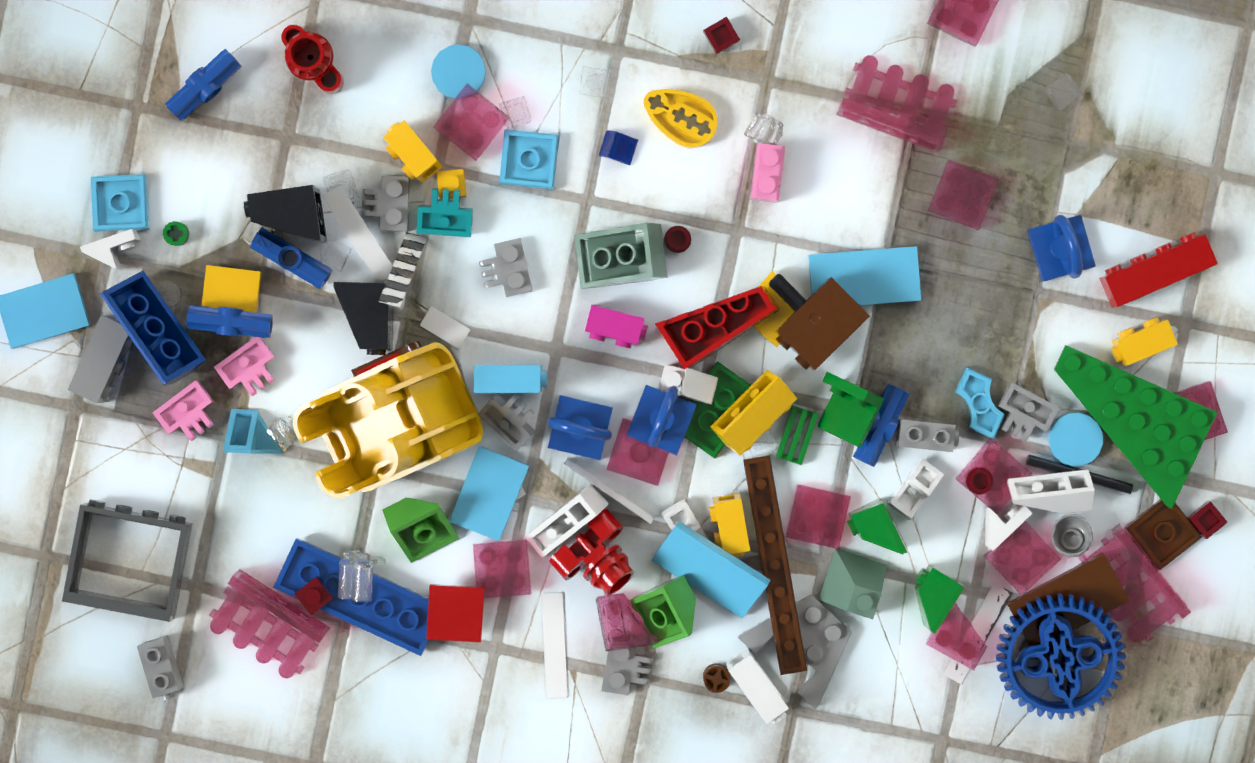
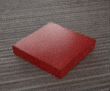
M430 584L426 639L481 643L485 587Z

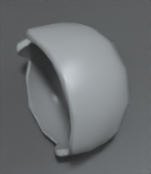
M1068 514L1056 520L1053 524L1051 541L1058 553L1066 557H1080L1089 550L1093 540V531L1085 518L1077 514Z

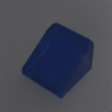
M607 130L599 156L630 166L638 139L617 131Z

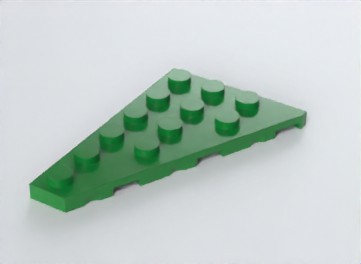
M1065 345L1054 367L1055 372L1164 504L1172 509L1218 412Z

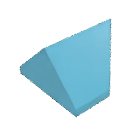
M231 409L223 447L224 452L248 454L284 453L259 415V410Z

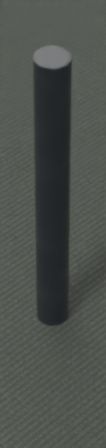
M1030 454L1026 459V465L1053 473L1082 470ZM1089 472L1092 483L1127 494H1131L1133 490V484Z

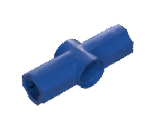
M224 49L205 67H200L194 71L185 81L186 85L165 103L166 106L183 122L202 103H207L221 91L222 85L242 67L241 64L227 49Z
M263 227L256 233L250 245L251 249L320 290L326 284L333 271L330 267ZM290 251H295L298 256L297 263L293 266H288L285 262V256Z
M189 305L186 322L187 329L216 332V334L241 337V335H248L251 337L270 338L273 327V315L244 312V309L219 307L217 309Z
M891 384L885 387L881 396L884 398L883 404L862 447H857L853 455L854 458L875 467L886 442L891 440L898 426L899 420L897 419L910 395L909 393Z

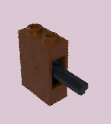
M781 274L775 275L768 283L795 311L775 330L779 335L776 341L785 350L791 348L798 355L795 360L805 370L809 367L812 370H816L870 317L832 277L828 278L807 300Z

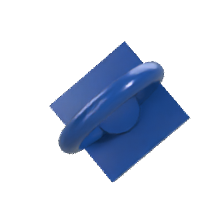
M1058 215L1053 223L1027 230L1042 282L1065 275L1076 279L1081 276L1083 270L1096 267L1081 215L1070 218Z
M646 385L626 436L647 444L651 448H657L677 456L697 404L677 397L679 390L676 386H670L667 392Z
M560 395L555 417L548 419V426L552 428L548 448L601 460L605 440H610L612 437L608 426L613 407Z

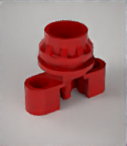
M298 25L287 26L281 34V39L286 46L285 61L291 73L302 80H314L327 94L340 92L344 85V79L333 65L334 53L328 40L318 33L305 32ZM293 32H300L297 35L293 36L289 41V36ZM328 74H335L337 77V82L332 87H325L323 84L324 77Z
M604 509L587 523L590 529L586 533L579 534L576 537L577 541L572 546L568 547L564 544L550 558L549 562L564 580L571 579L587 565L588 567L583 574L584 579L590 581L594 588L601 589L607 596H610L629 582L634 575V571L629 566L627 555L621 553L622 548L619 545L606 548L622 532L624 527L608 509Z

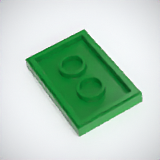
M718 361L708 373V375L719 378L712 405L689 400V402L697 405L684 438L714 459L725 443L710 426L751 386V384Z

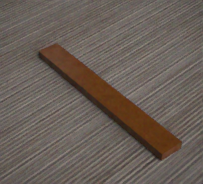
M770 455L745 459L743 463L762 572L765 577L770 579L766 587V595L780 675L807 671Z

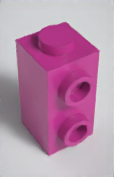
M591 305L585 332L590 333L589 338L605 342V338L608 337L616 339L615 345L631 349L632 344L638 345L639 340H645L648 325L643 324L644 318Z

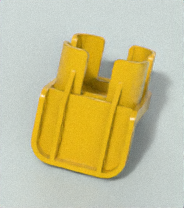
M437 342L400 355L324 391L318 399L299 407L293 420L295 433L301 443H306L323 436L335 463L316 471L315 477L320 488L333 498H343L357 491L368 492L475 445L483 437L481 418L478 415V411L458 366L449 350Z

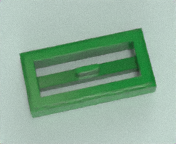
M792 405L775 457L802 465L817 421V413ZM797 412L801 416L788 455L783 454ZM806 416H809L811 418L798 458H795L793 456Z

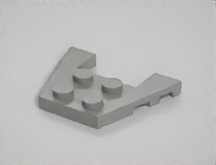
M809 595L796 602L805 659L816 671L797 692L816 709L822 700L852 632L816 598ZM771 618L758 623V625L737 636L755 654L773 636Z

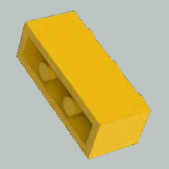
M766 370L710 428L729 449L741 456L744 452L751 449L754 442L763 433L767 432L773 423L783 413L787 412L798 398L779 376Z

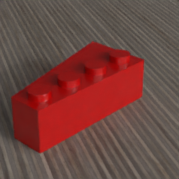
M760 286L655 323L684 370H686L687 368H693L780 309L766 287Z

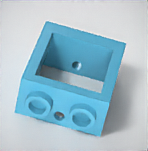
M474 365V393H541L542 387H547V370H542V365Z

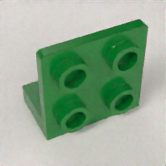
M826 372L822 382L832 386L830 391L833 394L818 423V428L860 448L883 404L884 398Z

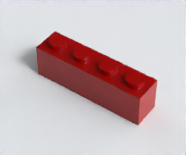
M1195 232L1181 237V243L1175 246L1167 243L1155 248L1156 254L1146 257L1144 253L1130 259L1131 265L1122 268L1118 264L1106 269V275L1099 279L1111 307L1122 306L1217 265L1218 262L1206 234L1197 236Z

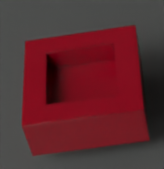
M727 16L703 30L716 55L740 42V38Z
M1211 501L1205 502L1187 517L1204 539L1211 537L1227 523V520Z
M317 576L294 594L310 615L334 598Z

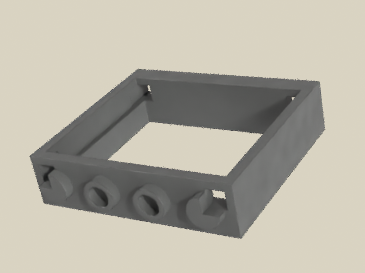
M90 499L89 503L81 504L62 602L167 622L175 619L193 523L185 522L186 517L170 515L169 519L159 517V512L152 510H143L142 513L132 512L133 507L117 504L116 508L105 507L106 502ZM92 514L181 531L166 606L78 589Z

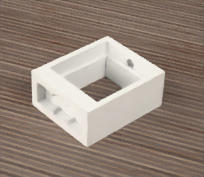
M748 647L726 662L728 671L766 724L771 721L775 724L787 715L785 711L789 708L784 698Z

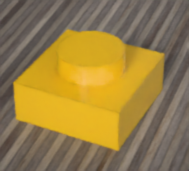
M464 169L437 171L439 199H443V189H449V198H453L454 190H460V197H467Z

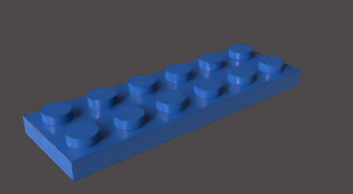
M295 539L273 588L298 599L294 594L317 576L334 597L321 607L320 610L422 656L429 641L426 639L429 598L302 539Z

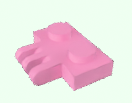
M261 337L253 338L214 366L229 389L242 382L251 396L257 394L252 383L255 382L261 390L266 387L260 378L263 375L270 384L275 381L265 367V364L274 359L275 356Z
M198 380L192 382L152 412L168 434H172L178 428H181L191 441L196 439L194 432L191 430L192 427L200 435L205 432L199 423L200 421H203L208 428L214 425L204 411L214 401Z

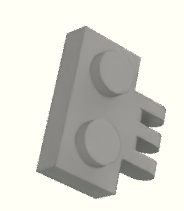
M382 176L381 189H363V195H373V200H362V205L373 206V211L363 210L362 216L380 217L381 231L408 232L410 178L407 176Z
M521 238L495 243L494 247L497 257L479 261L480 267L491 265L492 269L481 272L482 277L493 275L494 280L484 282L485 288L503 284L506 297L533 291Z
M1010 382L998 404V407L1009 412L1001 429L1007 432L1011 424H1015L1011 435L1017 437L1021 428L1025 429L1020 440L1026 442L1035 426L1047 432L1060 408Z
M496 394L481 409L478 415L517 452L536 432L527 423L535 412L531 409L524 414L522 410L527 406L524 401L516 407L514 404L519 399L516 394L507 403Z
M610 637L601 691L628 696L630 682L649 685L650 679L640 677V673L651 674L652 668L641 665L642 662L653 664L654 658L635 654L637 641Z

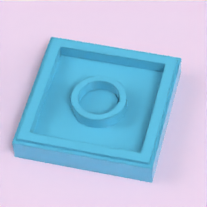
M504 129L499 184L554 190L559 135Z
M146 174L91 177L93 231L150 229Z

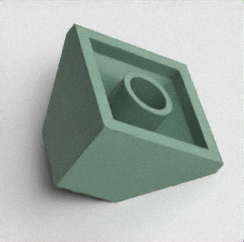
M835 548L818 600L845 611L873 619L881 597L887 565Z

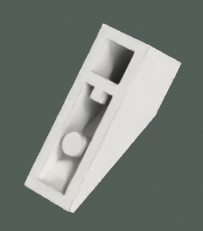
M1089 470L1019 477L1007 480L1013 504L1062 514L1092 511L1095 489Z
M591 483L525 538L543 558L596 517L609 503Z

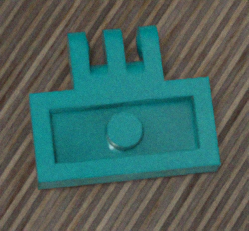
M433 188L431 205H418L416 234L471 238L473 209L459 208L460 190H454V200H449V189H443V199H438L439 190L438 188Z

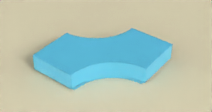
M966 367L955 393L959 394L969 407L970 423L968 428L994 439L1005 414L998 410L991 400L990 386L992 379Z

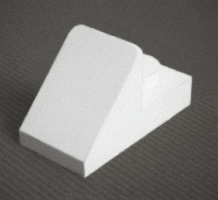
M130 229L81 246L80 249L83 253L115 269L122 270L115 249H118L119 252L130 250L135 247L134 243L141 241L137 230Z
M665 365L659 390L667 392L670 386H676L679 390V397L712 405L719 378L690 368L684 370Z
M1014 504L1003 514L1005 519L1002 521L990 508L986 507L985 545L994 551L1033 513L1026 506H1016Z

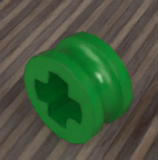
M169 222L163 229L164 240L170 245L181 246L189 239V229L181 222ZM177 226L178 230L183 231V236L179 237V241L176 242L175 238L169 235L170 231H174L173 227Z

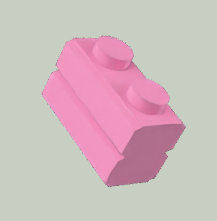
M757 144L750 200L773 203L779 201L785 146Z

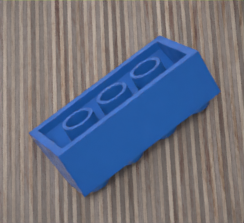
M144 271L100 293L105 303L163 385L174 384L191 374L206 360Z

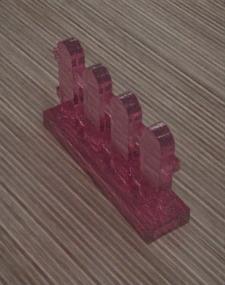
M872 55L865 56L861 64L856 62L853 71H856L857 75L852 89L846 88L844 96L848 97V99L843 98L836 115L938 152L946 138L945 135L940 133H946L949 126L944 124L949 107L955 108L958 101L953 99L954 88L949 84H943L937 92L927 89L929 80L923 74L916 75L911 83L902 80L904 72L899 65L890 66L886 73L876 70L878 60ZM873 78L883 81L877 98L867 95ZM898 88L908 91L902 108L893 105ZM924 97L933 100L928 118L918 114ZM864 103L873 106L874 108L865 106ZM889 113L895 114L899 116V118L889 115ZM915 122L924 125V127L916 125Z
M1119 523L1111 529L1114 536L1112 539L1108 540L1107 537H1104L1101 540L1103 546L1088 557L1082 554L1079 560L1083 563L1103 552L1109 563L1115 559L1120 564V567L1114 570V573L1122 587L1131 580L1138 587L1127 594L1130 601L1111 610L1110 615L1113 620L1118 622L1126 618L1132 622L1133 625L1127 630L1128 638L1132 642H1140L1144 638L1149 642L1153 639L1151 633L1166 621L1169 625L1175 622L1173 618L1175 614L1178 613L1183 619L1191 611ZM1125 550L1131 556L1127 561L1121 555ZM1141 572H1144L1148 577L1144 582L1138 576ZM1160 592L1166 598L1163 602L1156 598V595ZM1150 601L1155 608L1138 620L1134 612Z
M239 569L228 582V585L233 588L227 586L223 592L227 596L218 611L213 609L209 614L213 618L210 623L211 631L215 634H222L229 628L236 633L233 637V644L238 649H244L249 643H252L258 647L255 656L259 663L266 664L272 658L277 659L281 662L278 672L283 678H290L295 672L301 674L305 668L301 665L309 650L316 651L319 645L315 641L320 643L331 627ZM242 605L250 610L240 626L233 621V618ZM265 620L273 626L265 639L262 640L255 634ZM288 635L296 641L287 655H285L278 648Z

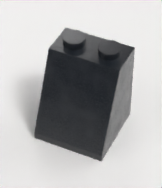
M307 185L247 194L248 201H244V212L246 218L250 217L251 222L320 243H327L321 194L318 187Z
M334 282V290L359 349H367L366 355H386V350H393L394 306L378 302L386 283Z

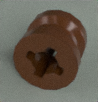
M720 663L708 665L703 672V681L706 688L713 693H720L728 688L731 679L728 669Z

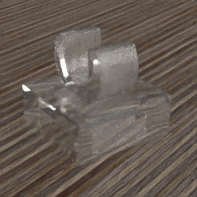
M293 415L287 416L285 420L280 417L267 430V433L284 452L298 439L295 430L289 426V423L294 418Z

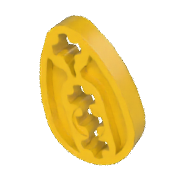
M673 89L652 90L646 94L643 103L650 120L661 133L677 145L688 149L699 148L707 144L714 136L718 122L717 114L707 100L692 93ZM656 96H660V103L667 109L663 107H656L655 110L651 109V103L648 101L649 98L655 99ZM680 109L685 110V117L691 118L692 115H695L698 124L702 125L704 122L709 124L710 134L704 133L703 136H700L698 134L699 129L695 126L687 129V122L684 120H680L679 123L675 122V116L672 112H678Z

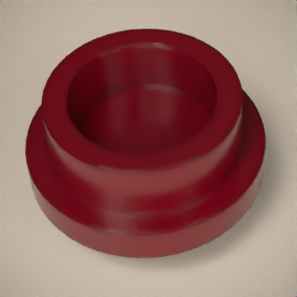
M673 226L665 234V245L674 253L684 252L691 244V234L683 226Z
M976 467L967 473L965 483L969 491L981 495L987 493L992 488L993 476L987 469Z

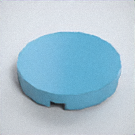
M457 44L448 46L437 54L433 60L431 74L439 92L448 98L466 99L480 90L484 84L486 71L484 61L478 52L469 46Z
M1078 412L1068 413L1057 418L1051 425L1048 433V443L1052 455L1061 463L1069 466H1084L1092 462L1100 453L1103 445V434L1098 423L1090 416Z

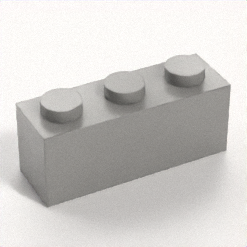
M107 315L100 316L68 391L95 403H104L105 400L110 399L115 388L112 385L115 376H119L122 373L126 364L123 358L127 350L131 351L134 346L133 341L118 320Z

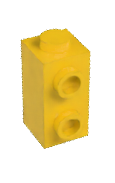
M405 120L401 123L393 124L387 130V134L383 138L389 145L385 149L394 160L400 157L405 164L402 170L411 180L417 178L423 184L443 167Z
M1158 317L1143 322L1144 327L1134 331L1133 327L1118 332L1119 338L1111 340L1114 346L1111 347V352L1116 362H1120L1122 366H1128L1177 346L1178 343L1169 321H1159Z
M734 493L712 497L714 506H709L711 522H717L718 532L713 533L715 545L736 558L745 555V552L750 551L740 494Z

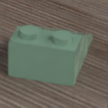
M641 223L574 235L581 289L668 278L661 224Z

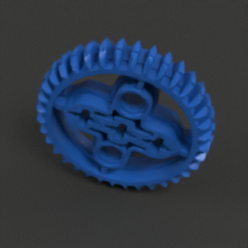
M1061 593L1057 594V601H1053L1049 594L1046 595L1047 602L1045 603L1042 602L1040 597H1037V606L1033 607L1030 602H1027L1028 611L1024 612L1023 609L1018 608L1017 612L1020 618L1017 619L1015 616H1010L1009 619L1013 626L1008 624L1003 626L1008 634H1000L999 639L1004 643L996 645L997 650L1002 652L996 655V661L1002 662L996 666L998 672H1003L999 678L1001 682H1006L1004 688L1006 691H1011V698L1013 700L1019 698L1018 704L1020 707L1027 704V711L1030 713L1037 708L1036 713L1040 717L1047 711L1049 719H1052L1055 713L1058 714L1060 720L1064 719V713H1068L1070 719H1074V712L1079 711L1080 715L1084 716V708L1087 707L1090 711L1094 712L1095 707L1093 704L1097 702L1103 706L1104 702L1101 697L1104 695L1107 698H1111L1112 695L1108 689H1117L1118 686L1113 680H1122L1121 673L1116 670L1125 669L1124 663L1120 661L1124 660L1126 655L1120 651L1125 648V645L1119 641L1122 635L1116 631L1118 626L1115 622L1109 623L1111 616L1109 614L1103 615L1104 610L1102 607L1099 606L1094 609L1095 604L1093 601L1087 602L1084 606L1085 600L1081 596L1077 599L1076 603H1074V596L1072 594L1067 596L1066 601H1064ZM1058 611H1068L1086 617L1099 628L1106 643H1101L1093 636L1074 637L1070 622L1065 617L1056 613ZM1047 614V617L1039 626L1041 643L1025 647L1019 653L1017 659L1013 660L1015 642L1021 631L1034 619ZM1054 623L1059 628L1057 639L1052 634ZM1066 638H1067V640H1068L1070 646L1073 648V652H1074V655H1075V657H1076L1077 660H1074V656H1073V654H1072V652H1071L1069 646H1068L1067 644H1065V639H1066ZM1086 647L1094 648L1090 656H1082V650ZM1059 649H1061L1062 653L1064 654L1062 656L1063 660H1061L1062 664H1060V662L1057 660ZM1047 653V658L1051 664V667L1053 669H1056V675L1053 674L1051 667L1048 666V662L1044 654ZM1104 654H1108L1107 667L1101 680L1089 692L1074 699L1082 687L1080 670L1097 666L1102 661ZM1030 658H1040V662L1036 666L1030 667L1027 665V661ZM1020 670L1024 676L1029 678L1047 676L1052 693L1064 699V701H1048L1033 695L1021 684L1015 671ZM1064 675L1069 680L1067 681V690L1062 686Z

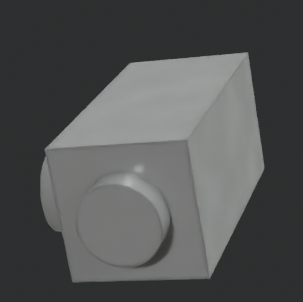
M898 419L895 446L953 452V448L958 446L959 431L955 430L956 425Z
M163 636L139 644L137 649L152 699L161 696L162 700H167L178 696L177 691L184 686L169 636Z

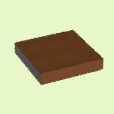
M1161 499L1124 527L1158 570L1164 568L1202 538L1201 534L1176 503L1171 509Z

